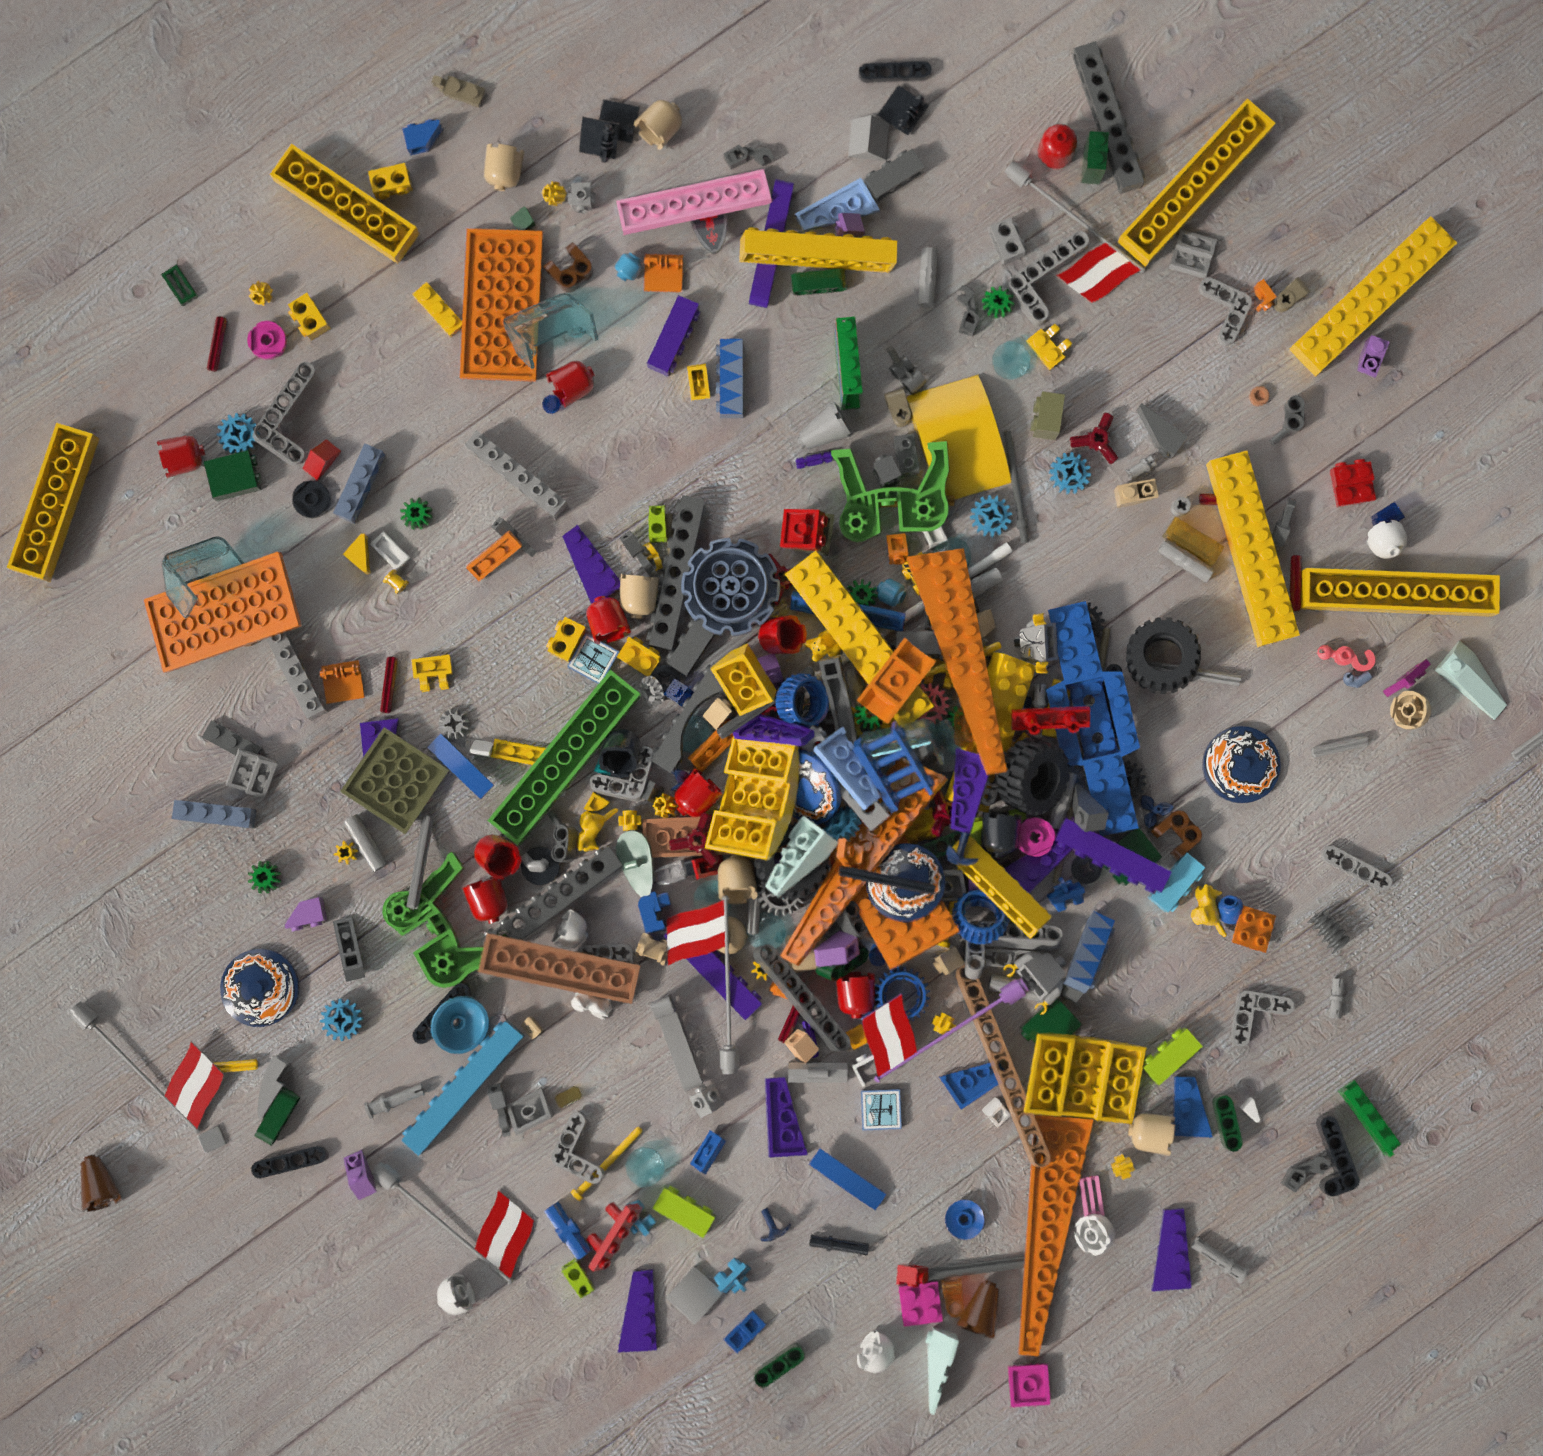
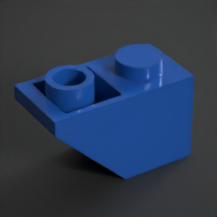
M429 119L425 123L418 125L412 123L402 128L409 155L413 156L429 152L443 130L439 120Z

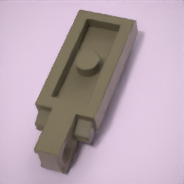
M434 75L432 79L433 86L440 88L439 91L444 96L478 108L480 107L486 91L485 88L447 75L444 78Z

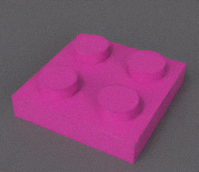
M930 1281L925 1285L919 1284V1287L898 1286L904 1327L943 1322L937 1281Z
M1047 1363L1007 1366L1011 1407L1051 1405Z

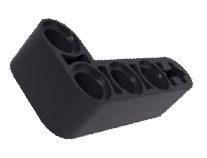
M1326 1114L1320 1115L1316 1120V1126L1335 1174L1321 1179L1319 1188L1324 1194L1335 1197L1356 1189L1359 1186L1360 1179L1337 1120ZM1326 1120L1330 1121L1328 1128L1324 1127ZM1333 1138H1337L1338 1145L1332 1148L1330 1142ZM1341 1156H1344L1345 1163L1339 1166L1337 1161ZM1351 1175L1352 1182L1349 1185H1346L1345 1178L1346 1176ZM1329 1182H1333L1334 1189L1328 1192L1326 1186Z

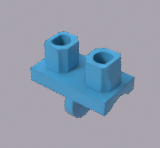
M639 1199L631 1203H638L643 1209L645 1208ZM648 1214L644 1219H641L639 1216L634 1224L646 1236L650 1233V1229L654 1226L656 1220L651 1214ZM634 1224L630 1228L633 1235L638 1232Z
M733 1258L728 1263L733 1272L727 1276L724 1271H720L714 1277L719 1285L717 1288L725 1294L730 1290L734 1294L740 1289L743 1292L748 1290L745 1284L749 1279L745 1275L751 1268L748 1264Z

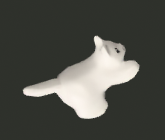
M575 992V996L571 1000V1005L576 1011L590 1010L594 1016L606 1020L609 1012L612 1010L610 999H602Z

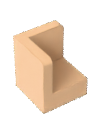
M799 1029L784 1042L793 1055L804 1063H807L819 1050L808 1034Z

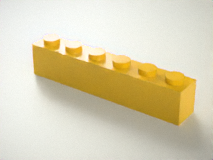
M969 836L964 857L966 859L979 858V860L973 865L964 866L960 864V866H956L1031 939L1052 916L974 838ZM960 840L953 846L956 851Z

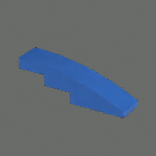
M442 734L427 747L480 799L495 786Z
M819 1148L809 1163L814 1169L875 1211L887 1195L821 1148Z

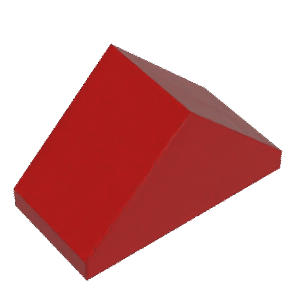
M326 439L310 450L303 470L319 481L342 451Z
M718 855L720 859L714 865H710L704 857L692 860L696 879L699 880L717 875L718 868L723 861L722 855Z

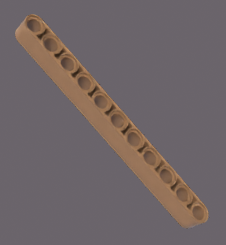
M964 964L957 968L955 976L969 1012L973 1016L977 1013V1005L985 1008L989 1003L979 979L973 980L962 977L961 971L965 969ZM970 987H974L977 990L976 997L970 996L968 992ZM990 1009L974 1019L973 1022L1028 1159L1034 1167H1045L1050 1162L1049 1151L1034 1114L1024 1112L1026 1094L993 1012ZM985 1023H988L992 1028L990 1034H987L983 1029ZM993 1041L999 1045L998 1052H994L991 1049ZM1000 1060L1005 1061L1007 1065L1004 1071L998 1067ZM1008 1078L1014 1082L1012 1089L1006 1087V1080ZM1015 1097L1021 1100L1019 1108H1016L1013 1104ZM1023 1115L1029 1119L1026 1127L1020 1121ZM1030 1134H1033L1036 1137V1143L1034 1145H1031L1028 1142V1137ZM1038 1153H1041L1044 1157L1041 1164L1036 1161Z

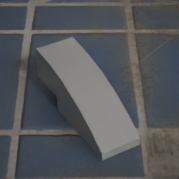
M279 1055L272 1057L262 1079L258 1099V1117L261 1119L265 1117L282 1087L286 1086V1083L280 1079L289 1067L290 1062Z

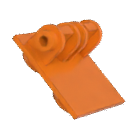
M645 254L644 291L682 293L683 255Z
M359 660L321 666L320 677L321 679L323 678L326 704L365 698Z
M1243 905L1242 914L1238 918L1232 943L1266 953L1276 915Z

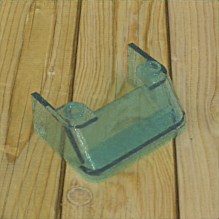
M569 293L558 294L514 313L503 320L505 331L518 357L531 369L535 368L533 357L537 353L535 347L565 333L574 338H580L587 333L595 341L599 340L593 313Z
M218 536L167 553L162 560L166 595L186 619L198 600L188 587V583L244 564V562L224 538Z
M921 719L899 725V727L902 726L907 735L906 739L912 748L931 744L940 765L944 764L941 738L933 721ZM892 727L867 731L861 734L859 738H862L864 743L869 744L892 733ZM894 740L873 750L871 755L875 757L889 754L902 748L898 741Z

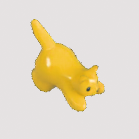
M827 630L821 632L818 637L806 640V643H804L806 647L812 650V659L815 662L821 660L827 654L829 657L837 656L842 650Z
M612 809L604 816L589 811L583 812L579 818L582 831L578 834L576 848L579 851L584 850L585 852L594 849L598 850L599 847L596 845L595 838L604 826V823L616 814L618 809Z
M1205 884L1203 888L1197 886L1195 897L1199 905L1191 912L1192 921L1197 925H1213L1219 934L1226 937L1227 933L1219 921V911L1216 906V898L1222 892L1208 884Z

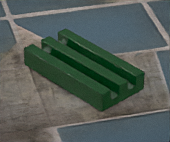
M177 264L161 274L182 307L186 305L185 303H190L193 298L199 297ZM175 270L178 272V274L190 290V295H188V293L186 292V290L174 274ZM169 274L185 296L184 299L180 297L167 276Z

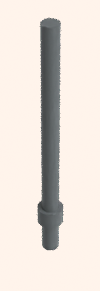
M1004 431L1018 519L1016 525L1020 532L1021 544L1029 543L1027 533L1028 521L1025 519L1012 434L1011 431Z

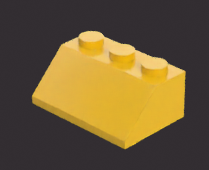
M748 643L730 651L711 667V671L739 716L773 702L777 690Z

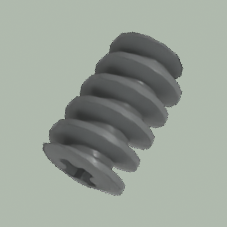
M1321 911L1313 916L1307 924L1315 923L1312 930L1319 929L1317 936L1324 935L1321 942L1329 941L1326 948L1333 947L1334 950L1331 953L1333 954L1343 948L1350 940V937L1348 935L1343 936L1345 934L1344 929L1338 930L1340 928L1339 923L1333 924L1335 922L1334 917L1328 918L1330 911Z

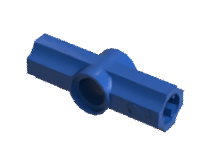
M559 1201L544 1211L554 1225L555 1232L560 1240L567 1244L577 1260L592 1250L581 1235V1230L577 1223L568 1216Z

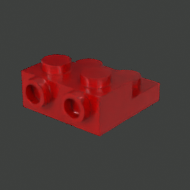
M1358 459L1351 465H1347V462H1340L1335 464V467L1330 470L1337 507L1376 500L1373 486L1375 479L1371 461L1366 462L1365 459Z
M784 509L780 547L821 551L822 546H825L826 543L823 530L828 524L825 512L814 509Z

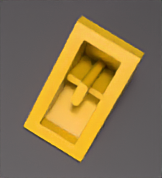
M706 364L687 366L691 401L710 398Z
M360 534L343 555L368 575L370 574L368 536Z

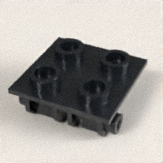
M898 85L877 116L909 136L929 105L924 102L925 98L919 95L916 97Z
M603 99L599 120L620 124L618 141L632 143L636 128L634 121L638 118L640 107Z
M582 116L579 152L599 156L604 163H607L609 159H616L620 124Z

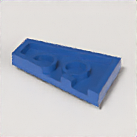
M998 1062L999 1069L1004 1071L1005 1069L1003 1068L1001 1063ZM991 1063L939 1076L961 1110L999 1085Z
M1174 1076V1136L1213 1138L1195 1077Z

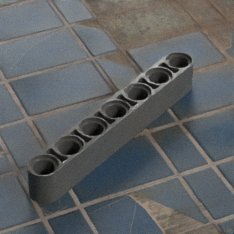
M770 944L756 947L753 952L754 959L827 1047L834 1052L847 1050L851 1043L848 1035L789 964L780 956L779 952ZM763 949H765L768 954L766 959L762 956ZM775 964H778L780 967L779 973H776L774 970ZM788 978L792 981L791 988L787 986ZM801 993L804 995L805 998L803 1003H801L799 1000V996ZM813 1008L817 1011V1015L815 1018L812 1016L811 1013ZM825 1023L829 1026L828 1032L824 1030ZM838 1038H840L841 1040L840 1047H838L836 1044V1040Z

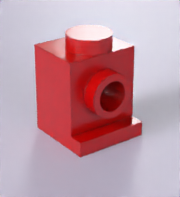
M909 1263L898 1265L896 1285L907 1284L909 1287H919V1284H927L929 1279L928 1267Z

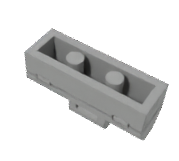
M788 1062V1083H847V1062Z

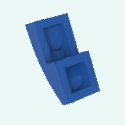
M751 1311L723 1340L738 1354L766 1324Z

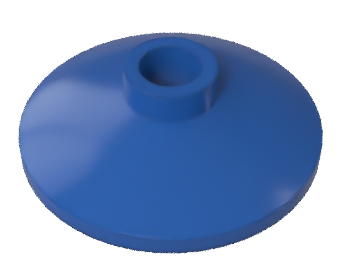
M958 1200L947 1209L945 1225L954 1237L962 1240L971 1239L981 1232L984 1225V1214L975 1202ZM962 1215L968 1217L966 1222L960 1220Z

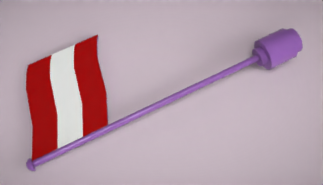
M1022 978L1014 979L1000 988L1002 991L999 994L1001 998L918 1051L913 1030L904 1010L902 993L862 1018L864 1035L874 1057L877 1072L874 1078L875 1081L880 1082V1079L1002 1001L1005 1004L1009 1002L1012 1005L1025 997L1029 989Z

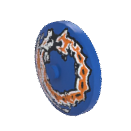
M798 749L799 781L792 816L799 821L804 816L815 825L821 824L832 818L839 809L841 802L840 785L836 776L817 754L808 750Z

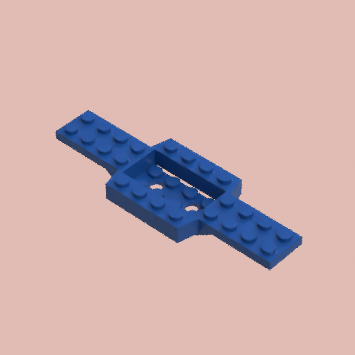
M1086 601L1049 609L1050 622L1056 623L1057 652L1064 681L1046 689L1050 708L1070 707L1066 688L1070 690L1073 707L1086 706L1083 699L1087 695H1092L1095 699L1094 704L1089 706L1090 727L1079 728L1084 758L1082 759L1077 733L1069 732L1068 728L1055 729L1059 748L1065 752L1069 766H1084L1090 795L1109 812L1105 829L1099 830L1100 836L1137 829L1138 823L1122 757L1140 749L1123 672L1102 671ZM1103 680L1105 682L1108 694V699L1111 707V712L1114 720L1120 750L1117 749L1116 741L1102 685ZM1099 732L1103 735V741L1100 744L1092 741L1094 733Z

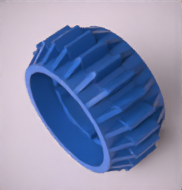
M797 674L786 678V681L782 683L776 695L778 715L783 721L802 727L811 728L813 725L819 726L818 724L823 721L829 709V699L825 686L817 677H812L811 674ZM800 687H805L810 697V708L805 717H800L795 708V696Z
M978 889L969 891L966 894L964 893L963 897L958 898L952 911V918L960 931L957 934H960L963 939L974 944L985 945L987 943L991 944L995 940L998 941L999 937L1004 935V931H1007L1010 919L982 890ZM975 906L988 908L994 912L996 917L995 924L986 928L973 926L967 922L965 917L966 910Z
M896 967V972L889 969V975L884 972L885 978H878L881 984H875L879 988L875 990V994H878V997H875V1001H879L875 1006L881 1007L887 1003L886 994H883L885 1003L882 1000L884 986V992H887V987L891 982L903 979V977H893L898 975L910 976L915 980L904 977V979L911 981L915 985L918 996H920L918 987L921 989V1001L920 998H917L916 1004L911 1009L905 1011V1013H909L906 1014L907 1018L914 1022V1016L920 1018V1011L925 1013L923 1006H929L925 1003L926 1000H930V997L926 996L930 990H925L928 983H922L924 977L918 978L919 972L913 974L912 968L909 972H907L906 967H903L902 971H900L899 967Z

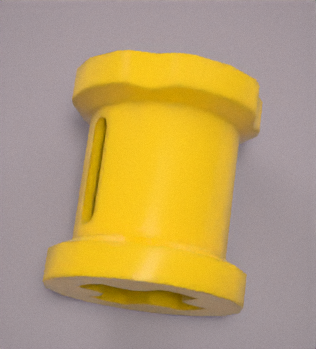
M395 569L391 570L383 580L385 584L388 583L395 589L396 594H400L409 584L407 580H403L397 574Z

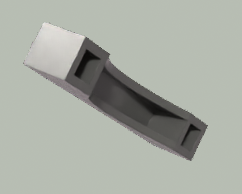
M841 655L823 658L819 661L831 706L835 731L844 727L848 741H851L854 745V741L858 739Z
M714 662L705 668L703 672L704 678L701 682L698 681L693 688L694 694L691 698L688 697L682 706L684 708L682 713L675 716L672 724H674L672 729L665 732L662 737L663 743L660 747L657 746L651 755L653 757L652 762L671 774L675 773V770L684 758L683 738L691 717L706 701L716 695L725 693L711 671V667L716 664Z

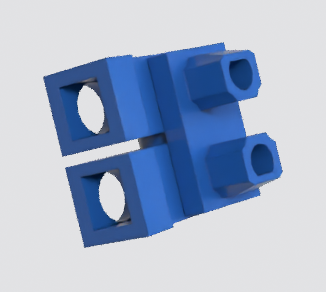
M651 892L650 896H643L639 899L638 907L647 934L667 929L665 921H659L657 913L663 912L662 907L672 905L667 892L659 895L657 892Z

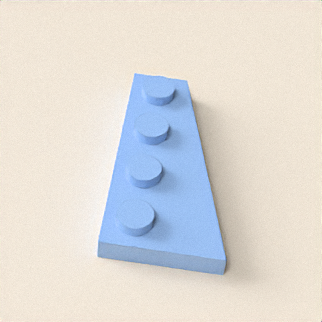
M859 178L795 213V217L803 231L807 232L836 224L835 221H838V214L858 213L863 217L878 213L879 208L862 178Z
M842 727L818 744L813 750L863 810H865L877 801L880 795L869 775L865 773L863 765L853 750V744L851 741H848L845 735L846 731Z

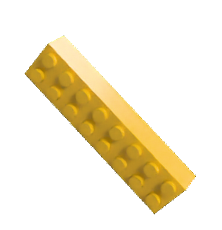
M293 144L289 146L270 173V176L277 184L397 264H399L420 234L416 226Z
M751 227L744 231L740 239L739 262L889 273L897 264V241L892 240L890 237L873 239L872 236H862V238H855L851 234H845L841 237L835 236L834 233L816 235V232H805V234H800L795 230H788L786 232H778L777 229L759 231V228Z
M56 423L7 565L8 569L51 582L99 442V438L94 434Z
M993 652L987 671L1003 752L1008 753L1007 751L1015 730L1012 731L1011 710L1023 708L1036 665L1007 654ZM968 727L961 749L978 754L970 727ZM954 772L945 796L946 800L952 802ZM995 774L989 775V782L992 783L995 780ZM980 804L978 810L988 813L990 806Z

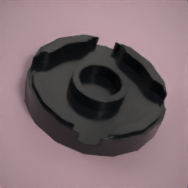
M304 481L293 491V507L297 513L305 518H319L330 507V492L325 485L318 481Z
M536 847L526 852L533 860L544 858L549 862L548 868L543 872H531L521 862L522 874L527 881L535 885H546L555 880L559 873L560 864L553 860L551 856L552 850L545 847Z

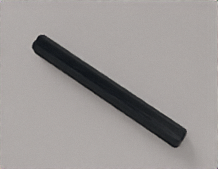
M843 865L839 867L838 875L842 877L929 895L935 894L936 885Z

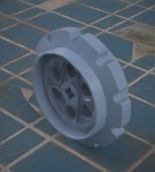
M730 538L714 540L709 543V550L700 548L688 561L691 571L683 573L681 582L682 594L689 596L688 600L684 602L685 607L693 620L698 621L702 619L704 621L703 628L711 633L723 635L724 631L728 630L731 632V636L748 634L752 632L751 626L753 624L762 626L774 612L770 604L778 602L780 594V581L773 578V575L777 573V568L767 553L763 555L758 554L759 547L750 541L739 539L736 544H733ZM718 567H724L726 572L723 575H718L715 570ZM736 567H744L745 572L742 575L736 574ZM749 582L754 583L756 586L752 591L745 589V585ZM713 583L717 586V589L714 592H709L706 586ZM729 583H730L731 585H734V584H735L734 590H733V591H731V589H728V590H727V588H728V587H727V584H729ZM739 599L746 601V605L742 608L735 605ZM718 600H725L727 605L724 608H718L716 603Z

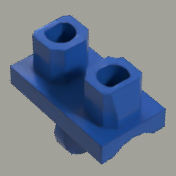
M1061 877L1058 878L1059 884L1053 886L1054 892L1047 894L1051 904L1054 905L1058 912L1067 909L1065 901L1068 899H1072L1074 905L1083 903V893H1085V890L1080 882L1074 884L1072 880L1065 882Z

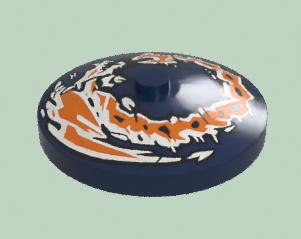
M1246 726L1232 727L1218 733L1207 745L1202 759L1203 775L1210 789L1220 798L1239 804L1254 802L1266 796L1276 785L1281 769L1280 756L1273 741L1263 732Z
M903 843L895 845L874 872L936 885L934 895L866 882L868 896L873 906L883 916L898 922H914L925 918L937 908L945 891V876L940 862L930 851L915 844Z
M269 949L249 950L235 957L226 967L220 984L221 999L228 1013L238 1022L252 1027L270 1026L283 1020L294 1008L299 996V978L294 966L282 954Z

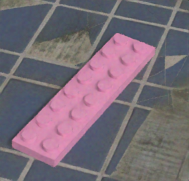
M762 169L618 200L616 203L623 235L762 206L770 204L772 199L765 172Z

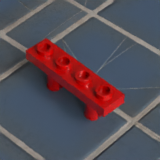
M1089 706L1011 710L1012 731L1029 730L1031 734L1035 735L1040 732V729L1068 728L1069 732L1076 733L1079 731V728L1090 727Z
M611 1202L606 1206L605 1211L615 1220L607 1237L603 1241L596 1233H592L586 1239L596 1251V1255L588 1266L593 1272L605 1270L610 1266L614 1254L620 1250L622 1241L629 1235L630 1228L639 1218L643 1208L638 1203L625 1205L623 1210L615 1202Z

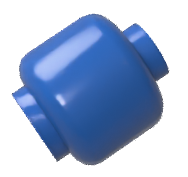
M1228 895L1218 903L1219 917L1226 924H1236L1240 914H1242L1243 902L1236 896Z

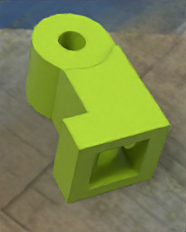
M665 505L649 506L650 543L667 542Z
M574 1258L562 1266L561 1272L581 1299L595 1291L593 1283L579 1260Z

